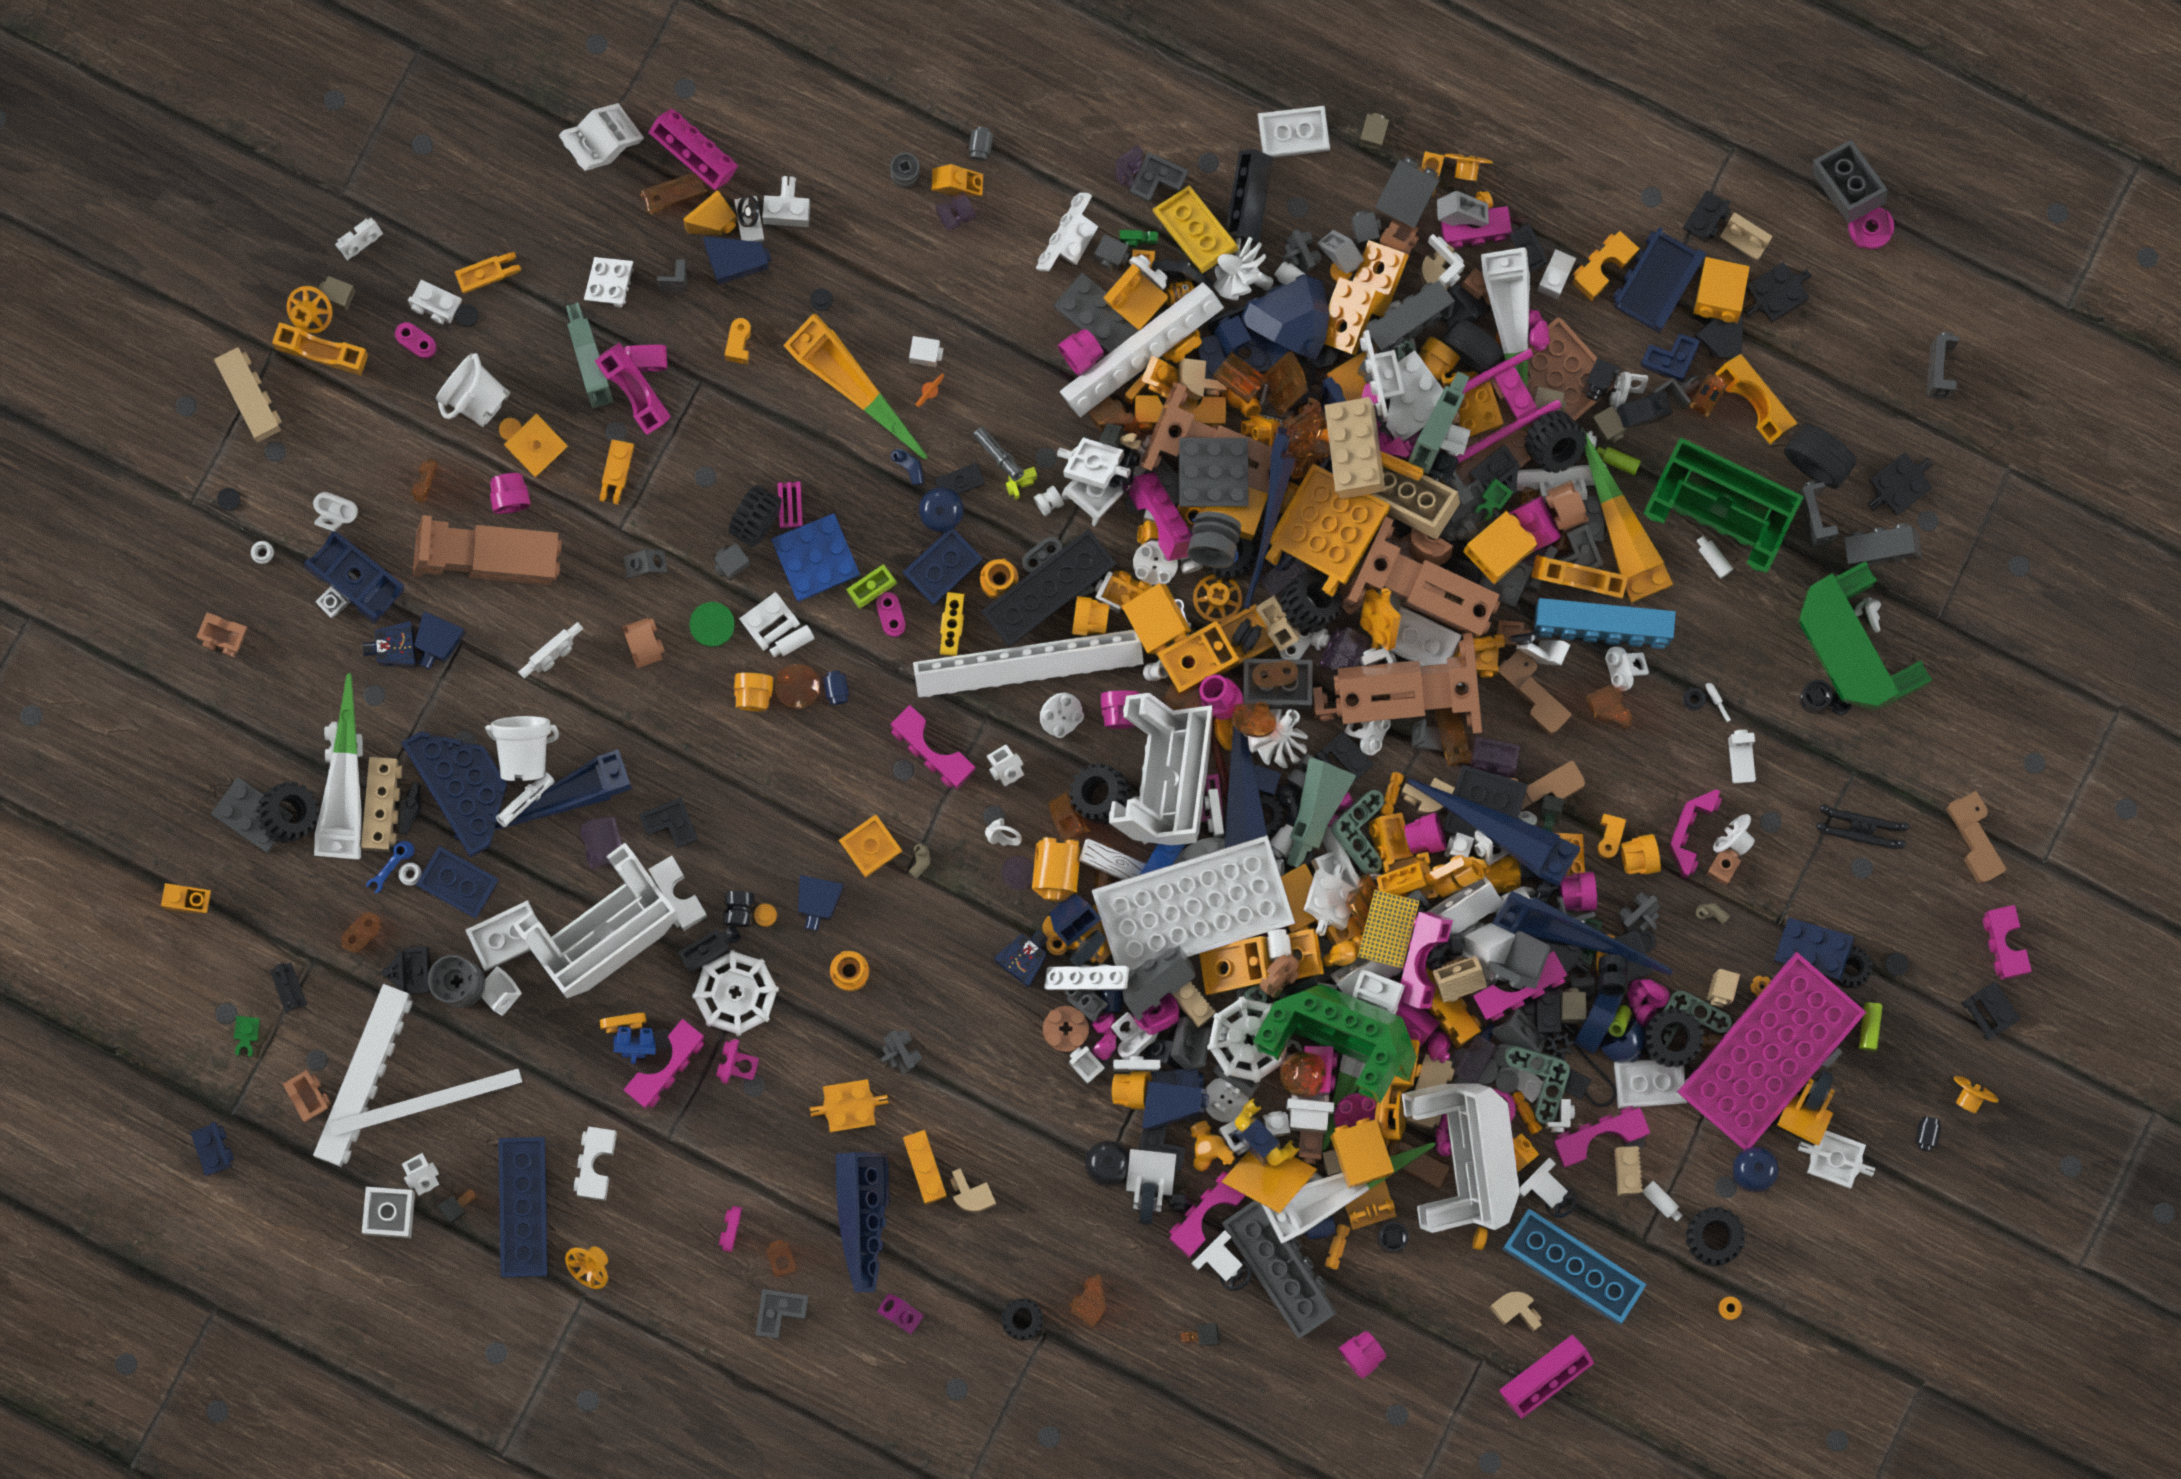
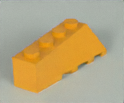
M1426 966L1429 979L1436 985L1433 971L1429 970ZM1436 985L1431 1008L1427 1009L1440 1022V1027L1458 1049L1481 1032L1479 1028L1481 1024L1475 1015L1470 1016L1466 1011L1467 1005L1461 997L1457 1001L1444 1003Z

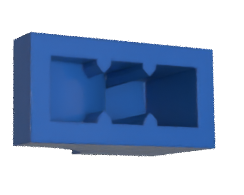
M1158 844L1140 875L1173 865L1186 844Z

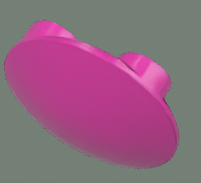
M1359 1093L1345 1096L1337 1104L1334 1112L1336 1127L1348 1125V1128L1357 1126L1356 1122L1365 1118H1369L1370 1121L1375 1120L1376 1102L1372 1098L1361 1096Z

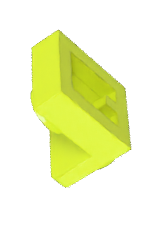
M1034 467L1023 470L1024 475L1018 481H1013L1008 475L1009 482L1005 484L1009 496L1014 495L1015 500L1020 499V494L1017 486L1021 485V488L1034 484V481L1037 480Z

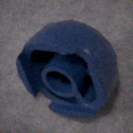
M936 487L928 491L922 497L919 504V516L922 523L928 529L935 532H946L955 528L961 522L964 514V504L960 496L954 490L945 487Z
M1631 1019L1622 1036L1615 1037L1609 1032L1599 1046L1610 1060L1618 1063L1627 1061L1633 1063L1642 1056L1641 1051L1645 1047V1032L1635 1019Z
M1757 1146L1747 1148L1741 1151L1733 1161V1179L1739 1187L1747 1192H1763L1770 1188L1777 1180L1779 1172L1777 1160L1765 1148Z

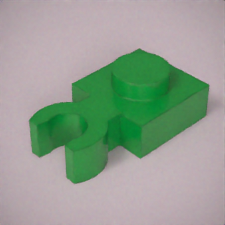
M1120 230L1119 241L1129 245L1128 248H1135L1137 245H1142V243L1157 245L1158 232Z
M1494 478L1481 495L1485 502L1478 504L1474 512L1479 513L1482 508H1485L1487 514L1483 519L1489 520L1493 515L1492 509L1495 507L1497 510H1501L1513 492Z
M236 1016L234 1039L240 1040V1043L235 1048L236 1056H240L242 1048H248V1057L253 1056L254 1050L251 1046V1041L258 1042L260 1018Z

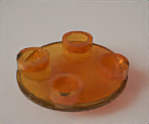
M793 664L778 672L775 681V692L780 702L785 706L801 709L811 705L816 700L820 692V681L816 672L811 667L803 664Z
M1265 702L1238 704L1232 713L1233 725L1238 731L1247 736L1255 738L1266 737L1276 729V718Z

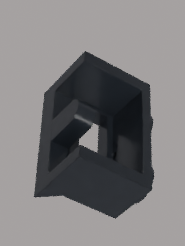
M1597 358L1582 392L1593 401L1600 400L1601 396L1605 397L1612 380L1615 379L1621 368Z

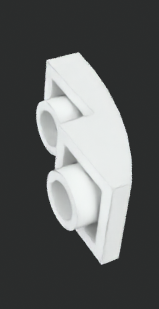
M352 571L348 573L349 579L358 580ZM332 587L316 601L330 618H333L351 603Z

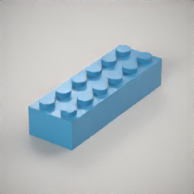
M1539 598L1535 606L1533 632H1539L1541 638H1552V635L1561 636L1563 640H1574V637L1583 638L1585 642L1592 643L1597 642V640H1606L1607 644L1612 645L1628 642L1629 646L1642 647V644H1649L1654 649H1665V646H1669L1674 638L1676 611Z
M1531 1209L1525 1212L1502 1250L1618 1325L1623 1323L1647 1285Z

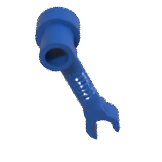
M409 841L397 843L394 847L393 856L379 874L367 882L366 887H370L373 882H376L378 888L374 894L381 892L383 883L400 860L409 859L414 855V845ZM402 846L405 849L404 854L400 852Z

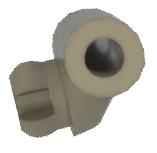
M917 844L914 847L916 864L908 871L915 879L930 865L929 849L923 844Z
M1716 903L1701 904L1696 909V916L1702 920L1715 917L1720 923L1724 924L1730 917Z

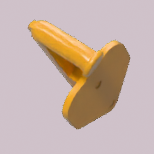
M1421 1064L1416 1065L1415 1077H1418L1421 1072ZM1390 1085L1381 1103H1376L1375 1119H1377L1382 1137L1401 1140L1407 1123L1402 1101V1094L1404 1092L1399 1091L1396 1104H1391L1393 1085ZM1389 1111H1394L1393 1119H1395L1396 1129H1387Z

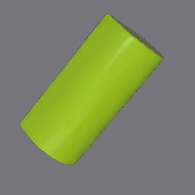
M883 564L846 590L855 605L861 609L895 586L897 582Z
M1864 1003L1863 1010L1866 1013L1862 1017L1859 1049L1877 1051L1882 1004Z

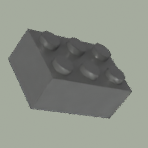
M1852 140L1813 160L1812 174L1848 224L1887 203L1888 189Z
M1244 659L1242 707L1311 710L1313 660Z

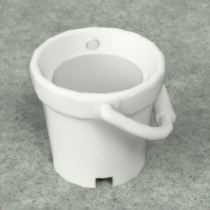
M471 353L442 386L436 396V400L438 401L443 418L452 419L460 412L483 428L501 408L502 401L507 400L511 392L504 388L481 366L477 353ZM450 405L455 410L448 414L445 406Z
M537 716L508 717L491 722V725L485 727L488 735L497 744L500 777L502 779L515 781L516 777L522 778L525 781L543 778L546 775V744L552 743L559 738L557 727L550 725L549 719ZM552 730L553 736L547 738V735H549Z

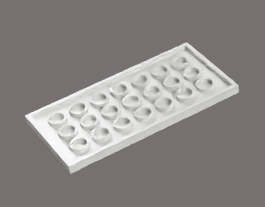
M1268 835L1092 890L1115 965L1127 966L1129 970H1134L1142 966L1147 960L1155 959L1166 950L1179 945L1189 957L1295 924Z

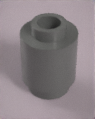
M977 127L976 130L971 131L968 150L970 159L981 162L987 161L991 154L994 136L990 129Z

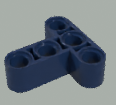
M1598 993L1585 1022L1575 1038L1574 1045L1592 1054L1596 1052L1613 1022L1624 994L1620 996H1607Z

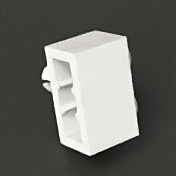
M783 176L781 179V196L764 195L763 223L809 227L810 200L808 198L794 197L796 178L790 176L788 186V176Z

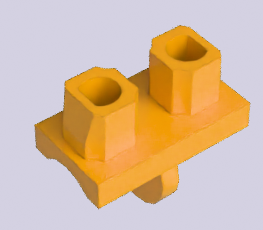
M1250 414V420L1241 422V434L1272 446L1278 426L1281 427V424L1276 419H1267L1258 414Z

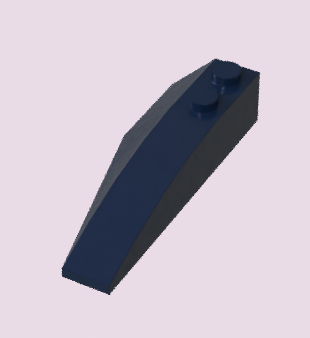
M888 1153L836 1154L837 1207L842 1245L848 1271L855 1292H875L880 1264L877 1257L883 1245V1241L880 1240L881 1231L886 1226L884 1212L885 1206H889L890 1200Z

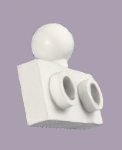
M1534 1057L1531 1060L1532 1068L1539 1069L1542 1067L1543 1059L1541 1057ZM1511 1066L1502 1067L1500 1072L1511 1070L1518 1075L1519 1086L1517 1089L1533 1103L1539 1096L1543 1081L1534 1073Z

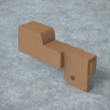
M1517 650L1508 661L1505 660L1499 666L1497 674L1533 705L1529 718L1548 735H1553L1568 721L1571 713L1530 677L1536 671L1537 663L1529 655Z
M1574 761L1566 763L1530 784L1521 811L1543 799L1544 794H1551L1554 797L1566 799L1580 791L1584 787L1585 781Z
M1977 791L1949 803L1946 810L1971 849V852L1965 857L1964 861L1977 883H1987L2006 871V867L1978 823L1979 820L1986 817L1988 810Z

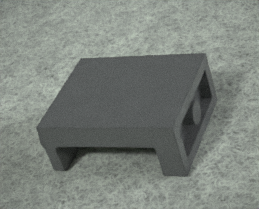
M1406 157V159L1401 158L1398 161L1375 208L1415 228L1442 178L1437 176V171L1429 167L1424 169L1418 166V161Z
M1940 333L1930 345L1926 398L1949 400L1956 390L1957 381L1943 380L1945 351H1953L1959 343V337L1954 336L1953 333Z
M1818 480L1805 483V486L1799 492L1800 495L1804 496L1799 506L1811 548L1833 543L1839 534L1837 525L1823 528L1815 496H1819L1826 486L1825 482L1818 483Z

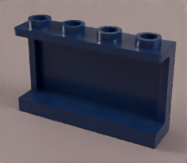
M1661 227L1658 228L1657 232L1652 230L1646 240V243L1649 244L1645 251L1640 250L1635 259L1638 264L1634 270L1631 268L1628 270L1623 279L1627 281L1623 289L1618 287L1612 298L1616 300L1613 305L1614 308L1659 334L1706 255V252L1700 249L1696 252L1663 233V228Z

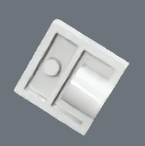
M1451 424L1441 448L1445 449L1447 454L1453 456L1464 455L1471 430Z

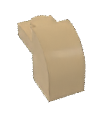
M1447 243V248L1454 253V248ZM1437 251L1432 257L1435 260L1426 256L1423 261L1421 280L1424 286L1429 282L1433 284L1438 281L1439 277L1446 271L1443 266L1447 261Z
M1184 358L1179 362L1178 382L1187 386L1185 391L1188 392V397L1200 400L1204 396V392H1206V396L1218 397L1219 394L1226 391L1227 381L1205 379L1206 361Z
M1274 595L1256 606V611L1268 627L1267 634L1278 650L1282 651L1297 642L1300 634L1298 627L1292 626L1290 620L1287 621L1285 618L1286 613L1282 612L1281 609L1283 606Z
M1434 778L1430 785L1450 794L1455 789ZM1407 783L1400 794L1404 796L1403 800L1412 805L1418 803L1420 805L1417 814L1428 815L1435 812L1438 813L1444 809V806Z
M961 1168L952 1172L951 1184L955 1192L959 1190L961 1193L953 1197L958 1207L967 1212L977 1213L996 1205L987 1182L969 1189Z
M1507 1293L1490 1306V1309L1503 1325L1517 1314L1520 1315L1532 1331L1542 1325L1539 1321L1542 1318L1534 1308L1530 1310L1527 1307L1534 1299L1525 1293Z

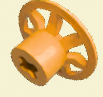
M1444 154L1445 157L1457 161L1454 178L1477 181L1479 165L1481 163H1493L1492 160L1479 157L1476 159L1475 156L1468 158L1461 154Z
M301 286L295 289L287 300L288 316L297 328L302 329L306 333H319L330 324L333 313L332 306L327 296L319 289L312 286ZM308 290L318 294L313 301H309L310 295ZM300 291H303V301L294 297ZM321 299L325 301L327 309L317 308V304ZM328 314L325 324L317 315ZM311 322H315L320 328L310 329L309 325Z
M1209 575L1203 578L1194 589L1193 603L1201 617L1210 622L1218 621V623H1221L1239 612L1242 604V593L1239 585L1233 579L1228 581L1233 585L1229 589L1226 585L1222 584V579L1225 580L1224 578L1218 579L1217 583L1211 586L1207 585L1205 582L1216 579L1215 575ZM1203 586L1207 591V596L1197 598L1198 591ZM1235 590L1238 594V603L1229 599L1230 594ZM1208 602L1209 607L1206 613H1203L1198 603ZM1225 605L1236 607L1230 615L1226 616ZM1214 608H1218L1222 618H1212L1209 615Z
M1954 1076L1953 1079L1963 1087L1956 1101L1962 1108L1972 1113H1977L1984 1099L1998 1103L1999 1099L1988 1089L1984 1088V1091L1981 1092L1979 1091L1981 1085L1976 1084L1972 1087L1969 1079Z
M595 1246L591 1247L588 1251L582 1248H572L566 1253L565 1262L567 1268L577 1281L591 1289H601L607 1284L608 1275L604 1266L608 1263V1257L602 1249ZM571 1254L574 1256L575 1260L570 1259ZM572 1267H580L581 1269L576 1274ZM587 1274V1282L580 1277ZM594 1278L601 1284L595 1285Z

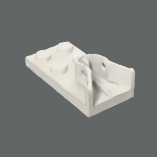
M1140 446L1138 452L1142 459L1145 449ZM1140 466L1135 467L1134 477L1143 475L1147 469ZM1072 480L1064 488L1061 498L1063 500L1072 499L1092 517V525L1095 527L1099 519L1124 493L1121 486L1112 488L1108 483L1107 487L1102 489Z

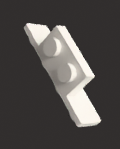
M1079 193L1072 199V206L1068 213L1061 218V225L1057 232L1051 236L1050 244L1046 251L1038 259L1037 270L1050 271L1058 255L1071 264L1077 265L1098 228L1096 224L1082 215L1092 195L1089 193Z
M1369 330L1363 332V338H1360L1362 352L1366 351L1368 359L1365 360L1366 371L1372 375L1373 381L1370 382L1372 395L1376 394L1378 403H1375L1376 414L1378 417L1381 416L1382 422H1386L1388 420V412L1385 399L1403 396L1405 392L1395 350L1374 354Z
M1581 465L1569 466L1566 471L1562 472L1560 470L1559 473H1549L1542 468L1518 470L1516 487L1517 491L1539 489L1540 496L1547 503L1545 497L1548 496L1546 491L1570 480L1574 483L1575 490L1579 492L1581 499L1587 500L1586 486L1595 485L1590 466Z
M1331 826L1327 827L1322 842L1328 853L1313 859L1311 863L1315 871L1321 869L1333 875L1336 864L1344 866L1345 869L1341 879L1358 889L1353 906L1357 914L1366 912L1371 906L1369 896L1365 893L1360 883V878L1350 862L1349 855L1333 835Z
M1083 964L1080 967H1048L1045 989L1125 990L1127 988L1129 968L1127 966H1111L1106 964H1099L1098 966Z

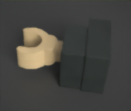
M1108 423L1099 439L1102 444L1122 450L1124 445L1138 450L1142 443L1141 440H1135L1136 434H1128L1122 426Z

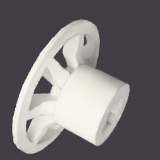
M1744 814L1731 821L1729 825H1734V829L1731 830L1729 827H1726L1724 831L1728 836H1721L1720 838L1718 836L1714 842L1713 850L1718 853L1730 847L1739 856L1746 853L1755 841L1746 831L1751 822V817L1748 814Z

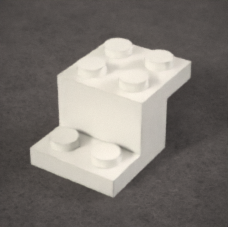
M619 103L592 110L577 127L563 130L559 135L564 146L570 150L578 165L584 171L611 164L626 147L639 144L644 139Z

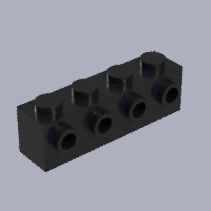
M1256 149L1239 151L1226 224L1227 233L1235 242L1236 239L1241 238L1240 244L1242 245L1246 244L1249 237L1253 238L1251 244L1259 242L1273 163L1272 156Z

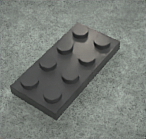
M1082 272L1053 305V308L1079 330L1087 329L1090 331L1101 348L1109 354L1139 330L1105 302L1103 297L1107 292Z

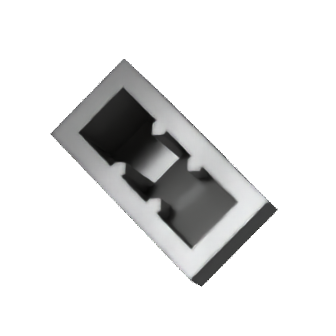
M1459 191L1452 192L1437 200L1438 220L1451 226L1472 224L1483 227L1489 224L1488 204Z
M1332 230L1316 243L1319 249L1334 262L1337 268L1346 274L1355 271L1359 264L1364 261L1353 241L1335 230Z

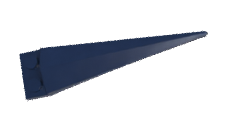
M1279 426L1271 449L1267 510L1259 553L1243 606L1246 609L1250 608L1295 461V458L1286 453L1290 436L1286 435L1287 429Z
M1242 707L1234 715L1224 848L1267 835L1248 737L1244 736L1246 726Z
M619 749L595 757L551 785L541 794V798L538 801L534 800L507 827L611 799L610 796L631 790L632 788ZM497 821L495 830L505 828Z
M1408 778L1407 782L1409 785L1472 825L1524 864L1538 877L1557 886L1561 885L1580 852L1579 846L1560 838L1559 834Z
M1514 891L1510 892L1492 923L1513 934H1516L1517 931H1522L1537 938L1571 944L1608 955H1621L1626 957L1628 961L1671 975L1673 971L1671 968L1534 897L1529 899Z

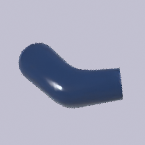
M903 449L894 450L891 453V459L908 471L912 485L924 484L920 461Z

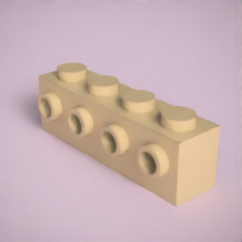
M239 347L215 358L214 361L255 441L259 442L281 431L278 424L282 423L277 411L272 412L268 404L272 402L266 391L261 392L258 385L262 382L256 371L251 372L248 365L252 364L246 351L241 353Z
M369 757L361 843L363 851L391 853V848L396 845V833H393V825L398 823V810H395V803L400 800V788H397V781L402 778V765H399L397 759Z

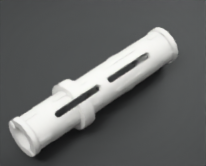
M546 773L543 778L537 779L533 784H528L522 794L512 801L500 814L496 815L499 824L507 827L534 800L538 801L541 798V794L554 784L553 778Z

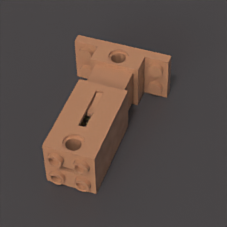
M1174 382L1139 466L1152 471L1153 467L1157 468L1162 455H1159L1160 450L1177 457L1179 453V438H1248V487L1268 494L1272 447L1223 426L1215 424L1214 427H1210L1194 420V414L1178 408L1179 404L1183 405L1187 398L1188 392L1185 391L1187 386ZM1172 425H1176L1178 429L1174 437H1171L1168 432ZM1294 462V465H1293L1291 474L1293 473V470H1294V468H1295L1296 462Z
M427 515L422 516L416 531L412 577H422L423 573L442 575L443 570L469 572V578L550 586L553 580H556L557 576H559L560 562H556V557L561 553L562 540H558V533L476 525L474 530L448 528L449 522L432 521V516Z
M1385 516L1363 554V558L1359 562L1341 603L1351 606L1363 599L1366 589L1370 590L1373 588L1376 592H1379L1383 588H1388L1391 590L1390 595L1401 599L1400 605L1461 634L1472 633L1473 638L1486 634L1491 624L1488 621L1492 613H1496L1500 605V601H1498L1499 594L1427 560L1418 563L1399 554L1401 548L1386 542L1393 533L1394 527L1391 525L1394 520ZM1375 561L1380 563L1381 571L1375 568ZM1474 607L1478 609L1479 617H1476L1474 615Z
M1472 633L1463 634V641H1459L1461 656L1448 657L1447 664L1420 666L1418 660L1338 668V676H1334L1335 695H1340L1339 698H1336L1338 717H1342L1343 724L1419 717L1425 716V710L1452 707L1453 713L1466 712L1467 727L1472 726L1473 733H1482Z

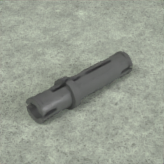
M984 427L978 428L974 432L973 437L996 460L997 466L1006 471L1013 481L1021 479L1024 471L1015 463L1014 457L1007 453Z

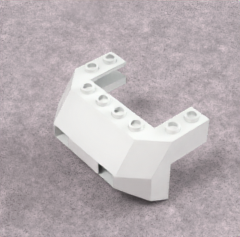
M1150 693L1126 696L1123 717L1148 734L1147 744L1145 745V760L1142 767L1143 775L1139 789V801L1136 799L1127 800L1126 808L1113 801L1109 813V823L1137 841L1165 845L1196 843L1200 831L1210 753L1212 705L1172 710Z
M626 843L606 856L625 884L554 936L550 937L532 911L513 924L566 998L593 988L664 936L679 917L676 910L655 885Z
M1477 1083L1441 1084L1403 1093L1402 1101L1405 1117L1413 1116L1414 1120H1421L1447 1113L1458 1196L1417 1206L1420 1229L1434 1233L1476 1223L1496 1230L1509 1223L1520 1190L1508 1103L1491 1087Z

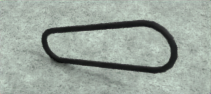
M1573 1045L1613 1089L1612 1098L1607 1103H1596L1587 1091L1585 1096L1592 1104L1598 1107H1606L1612 1104L1616 1097V1087L1613 1082L1578 1046Z

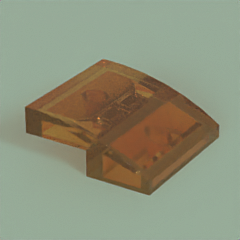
M1293 351L1287 352L1261 377L1264 383L1270 387L1271 394L1267 398L1279 416L1283 415L1308 391L1303 370Z
M1232 352L1212 376L1248 404L1267 381L1266 377Z
M1369 873L1360 877L1357 888L1349 891L1345 902L1363 933L1374 890L1379 891Z

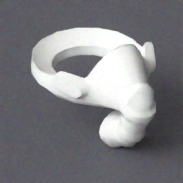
M1864 598L1855 606L1854 612L1856 616H1860L1863 614L1862 609L1865 608L1871 628L1875 633L1880 631L1878 622L1880 616L1877 611L1881 607V603L1872 598Z
M1003 818L993 821L985 830L987 840L991 844L999 842L1002 846H1017L1022 841V836L1018 831L1004 826ZM1001 830H1007L1015 834L1017 838L1008 837Z

